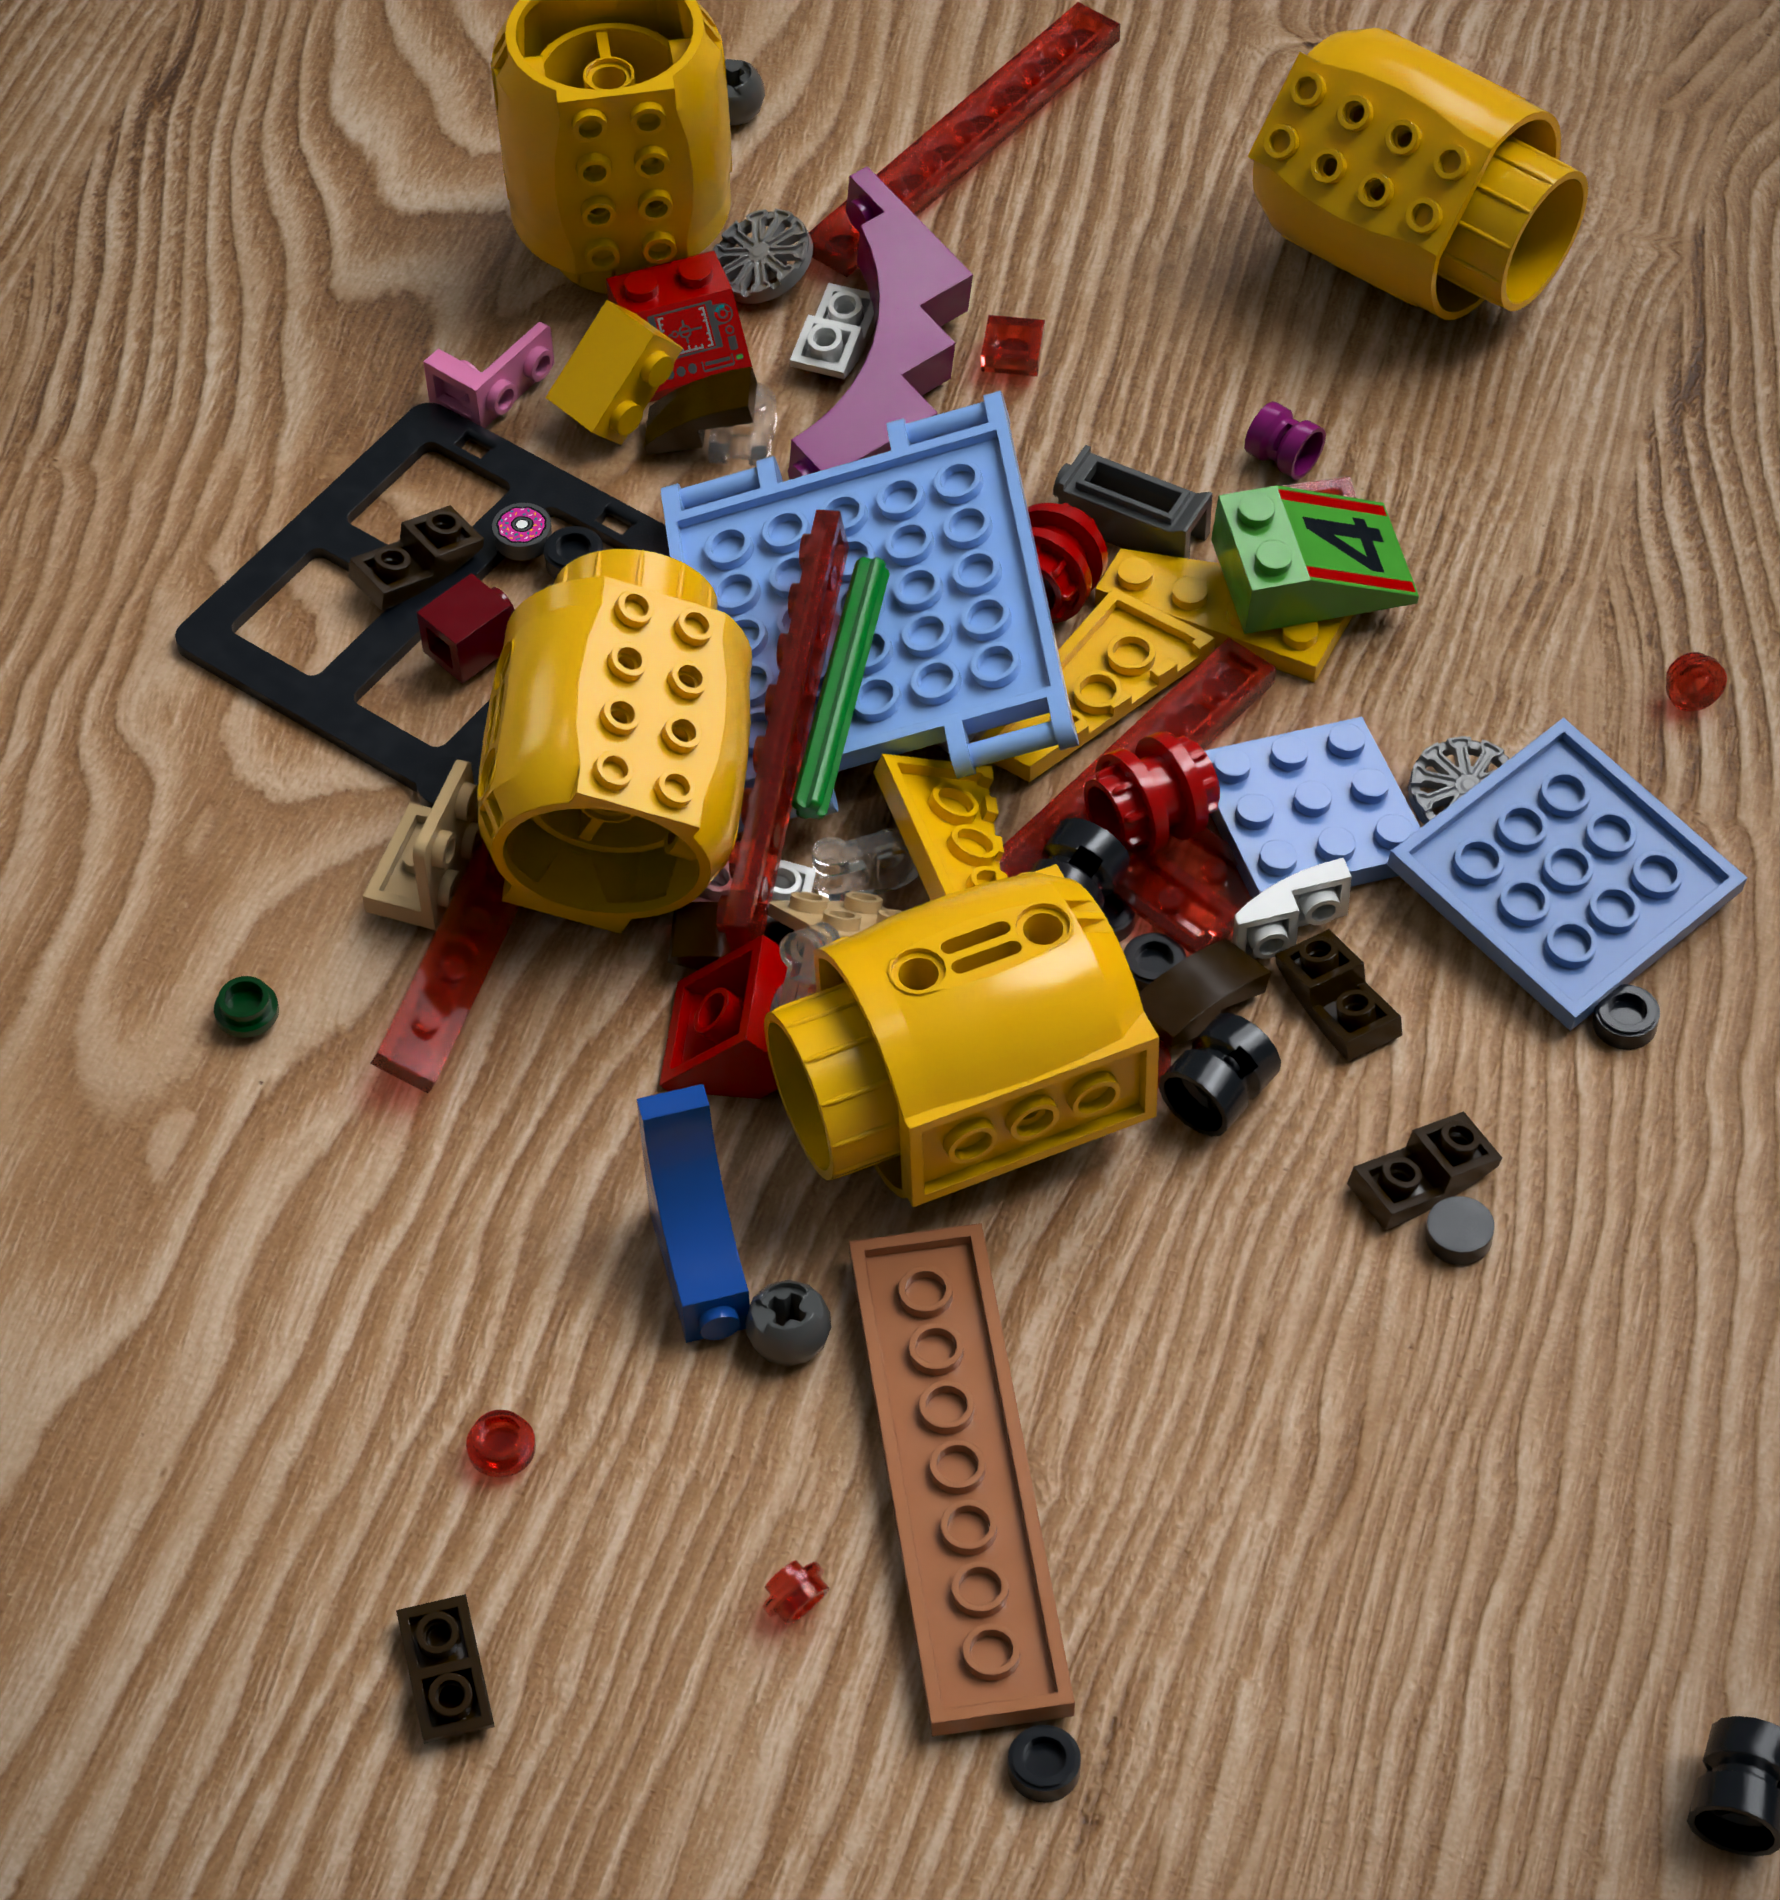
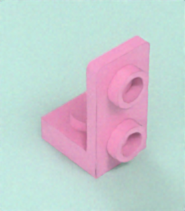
M538 322L483 372L478 371L470 362L458 360L438 348L423 361L429 402L440 404L486 428L499 415L508 412L515 400L535 382L543 380L554 365L551 328L542 322Z

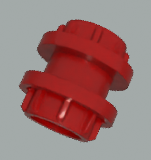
M1039 503L1029 506L1028 512L1052 623H1060L1074 617L1081 610L1090 592L1096 587L1106 571L1108 551L1105 540L1095 524V520L1090 518L1085 512L1070 506L1068 503Z
M1162 731L1142 738L1136 746L1135 754L1127 749L1119 748L1102 755L1097 762L1095 774L1087 777L1084 787V802L1090 822L1106 829L1122 843L1127 851L1129 850L1140 857H1147L1164 849L1167 845L1169 834L1177 839L1185 840L1202 833L1208 824L1209 814L1218 809L1220 800V787L1216 771L1202 747L1184 735L1175 738L1169 733Z

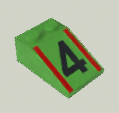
M1278 485L1218 495L1211 541L1244 634L1418 603L1419 595L1384 503Z

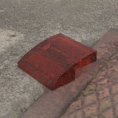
M1205 828L1202 833L1185 840L1177 839L1169 834L1165 848L1150 856L1141 857L1137 850L1130 856L1129 868L1111 894L1113 898L1122 904L1124 903L1135 914L1163 934L1175 940L1191 954L1225 938L1230 941L1233 939L1234 915L1253 897L1250 896L1236 868L1238 863L1229 843Z

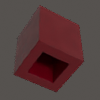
M469 574L416 612L423 652L463 684L500 657L507 623L515 611L513 604L502 590L496 587L489 588L475 575Z

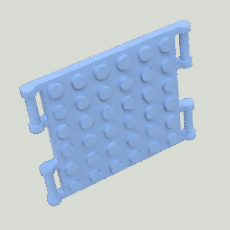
M1001 390L983 395L984 401L907 424L904 418L887 423L891 451L784 482L776 458L771 456L757 460V467L684 488H681L678 483L661 488L670 557L687 564L706 578L716 593L717 609L728 614L739 625L751 646V725L743 798L797 782L856 561L861 557L870 559L875 557L881 558L885 561V567L889 570L890 575L838 771L877 761L882 753L899 755L947 741L952 766L956 777L959 779L976 774V767L1055 745H1058L1060 750L1079 746L1012 438L1009 414ZM1050 713L1051 721L969 743L968 735ZM834 789L826 815L838 812V803ZM794 792L742 806L737 833L798 817L796 809L791 804Z

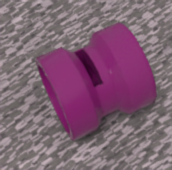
M1272 401L1266 404L1253 419L1246 434L1244 448L1247 453L1259 460L1267 461L1271 459L1275 461L1280 472L1292 479L1298 480L1304 477L1317 462L1325 444L1326 432L1324 428L1309 420L1297 421L1294 419L1290 409Z

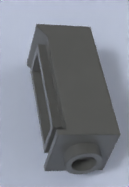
M1085 445L1071 465L1068 463L1064 464L1056 477L1053 495L1058 497V504L1068 503L1070 506L1085 512L1090 518L1095 520V524L1105 542L1123 549L1189 559L1191 536L1205 541L1210 534L1211 492L1195 493L1091 453V446Z

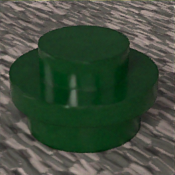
M241 976L228 981L221 988L214 1004V1014L218 1026L225 1033L234 1037L248 1038L260 1035L272 1027L279 1015V1004L275 992L262 980L252 976Z

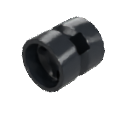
M1066 818L1060 821L1045 844L1041 855L1043 859L1034 862L1028 872H1035L1057 864L1064 877L1080 883L1102 910L1105 903L1104 898L1114 892L1129 868L1131 860L1128 851L1122 843L1106 829L1084 819Z
M1221 1013L1192 1042V1049L1185 1050L1159 1078V1090L1166 1105L1185 1125L1204 1135L1211 1137L1221 1136L1248 1107V1100H1253L1277 1075L1280 1071L1281 1059L1272 1041L1255 1024L1242 1016L1232 1013Z
M1731 1716L1721 1718L1713 1723L1703 1757V1763L1707 1768V1772L1697 1780L1687 1823L1694 1834L1718 1849L1738 1855H1771L1780 1849V1726L1754 1717Z

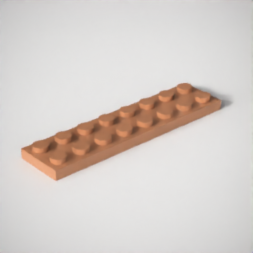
M982 1223L849 1241L853 1279L932 1737L1072 1717L1075 1714V1701Z

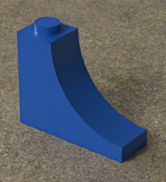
M699 1084L638 1098L637 1107L649 1211L685 1341L688 1343L701 1339L720 1340L727 1338L739 1330L746 1329L745 1318L750 1307V1301L725 1199L712 1129L710 1105L704 1085Z

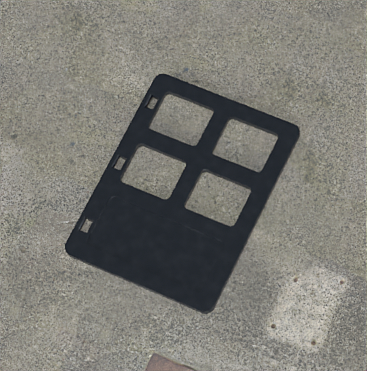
M422 403L410 409L181 623L176 630V643L180 654L184 658L417 792L416 780L419 772L428 763L440 758L455 757L471 762L479 778L483 737L490 700L447 743L439 747L426 744L357 704L358 700L421 640L416 612L471 573L482 581L505 558L495 547L492 523L496 514L509 505L516 503L538 505L550 517L559 518L572 526L591 529L599 535L603 543L615 549L644 550L670 557L666 526L437 403ZM468 440H471L489 451L480 459L462 449V447ZM437 452L508 491L472 526L484 538L483 548L476 555L436 585L398 605L386 609L321 673L307 675L235 634L244 623L313 559H327L349 572L350 558L388 545L353 526L351 523L425 453ZM608 515H611L631 527L621 535L602 523Z

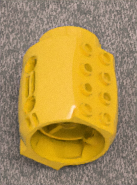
M519 0L496 36L490 64L507 198L510 204L513 226L522 242L541 260L560 269L572 282L586 289L607 294L606 278L700 254L714 241L723 229L731 205L730 172H732V151L726 66L721 35L718 33V29L711 16L697 0Z
M1380 28L1340 31L1325 38L1307 55L1299 52L1247 156L1254 160L1252 181L1255 197L1273 228L1281 233L1282 237L1413 306L1421 307L1444 320L1461 318L1478 307L1484 300L1501 306L1508 311H1517L1530 304L1549 284L1565 260L1579 231L1588 198L1586 175L1559 160L1561 131L1554 115L1526 101L1525 98L1387 29Z
M609 549L589 553L566 564L558 573L554 585L534 593L525 599L512 613L507 623L504 645L497 663L492 685L477 789L480 835L498 871L505 878L502 901L621 934L631 919L665 914L691 903L699 897L727 864L737 838L747 771L751 725L750 678L752 651L749 641L739 625L728 614L717 609V596L712 585L698 571L687 564L666 555L636 549Z
M1057 864L1035 872H1024L1016 876L982 883L938 897L890 916L850 937L839 938L828 945L815 949L813 954L816 993L779 1006L773 1011L768 1012L764 1019L768 1055L782 1102L796 1136L815 1170L825 1180H833L874 1166L886 1185L897 1196L908 1198L912 1207L1157 1116L1159 1036L1143 1010L1132 972L1107 918L1090 893L1077 881L1065 878Z

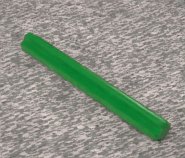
M861 557L854 565L791 801L792 807L796 809V815L802 819L813 818L820 820L828 812L890 575L889 570L885 567V561L878 557L873 559Z

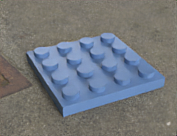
M1564 717L1392 849L1387 865L1570 1031L1594 1012L1595 1006L1617 987L1623 984L1628 985L1742 892L1747 877Z

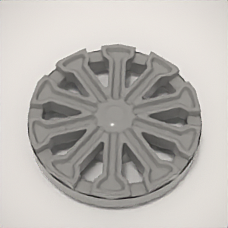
M776 208L774 212H767L766 209L754 211L746 215L747 219L738 223L736 220L722 233L723 239L720 244L714 246L713 251H715L732 287L736 302L756 304L772 300L791 289L808 269L813 254L812 238L803 222L789 211ZM751 232H752V238H750V237L747 236V235H748L749 233H751ZM787 261H795L793 265L787 264ZM777 277L778 281L770 284L769 281ZM755 281V283L751 286V290H747L751 282Z
M1466 736L1448 738L1446 742H1437L1426 748L1414 764L1408 784L1409 801L1420 821L1425 825L1436 816L1431 809L1442 805L1446 809L1495 771L1492 770L1485 773L1491 763L1499 768L1508 761L1509 758L1504 754V750L1487 740L1482 739L1481 742H1478ZM1453 755L1455 765L1446 756ZM1469 755L1479 757L1474 766L1470 764ZM1427 766H1431L1438 773L1427 771L1425 768ZM1422 787L1435 789L1436 791L1426 793L1424 791H1421L1420 789Z

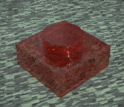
M988 315L981 352V371L1038 377L1045 338V320Z

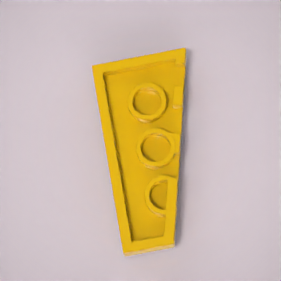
M1120 548L1095 589L1096 605L1115 587L1215 637L1216 648L1314 683L1353 615L1244 634L1219 563Z
M1113 587L1058 650L1079 746L1060 750L1059 746L1055 745L997 761L994 764L1031 782L1212 656L1215 650V637ZM1050 713L989 729L979 740L1051 721Z
M882 753L873 773L930 901L982 883L1008 877L1005 872L1000 870L999 862L1004 854L1002 837L995 834L994 822L999 813L997 799L991 797L989 788L994 780L992 766L983 765L976 767V774L958 779L951 761Z

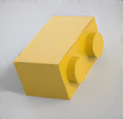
M606 300L545 398L590 432L622 445L627 436L640 424L643 411L658 387L671 375L674 362L683 348L637 314Z

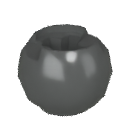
M725 59L730 125H745L760 112L765 97V86L757 69L750 63L742 60Z
M792 1280L768 1284L753 1297L745 1318L746 1334L755 1351L768 1362L792 1366L809 1362L824 1348L831 1330V1315L822 1296L810 1285Z

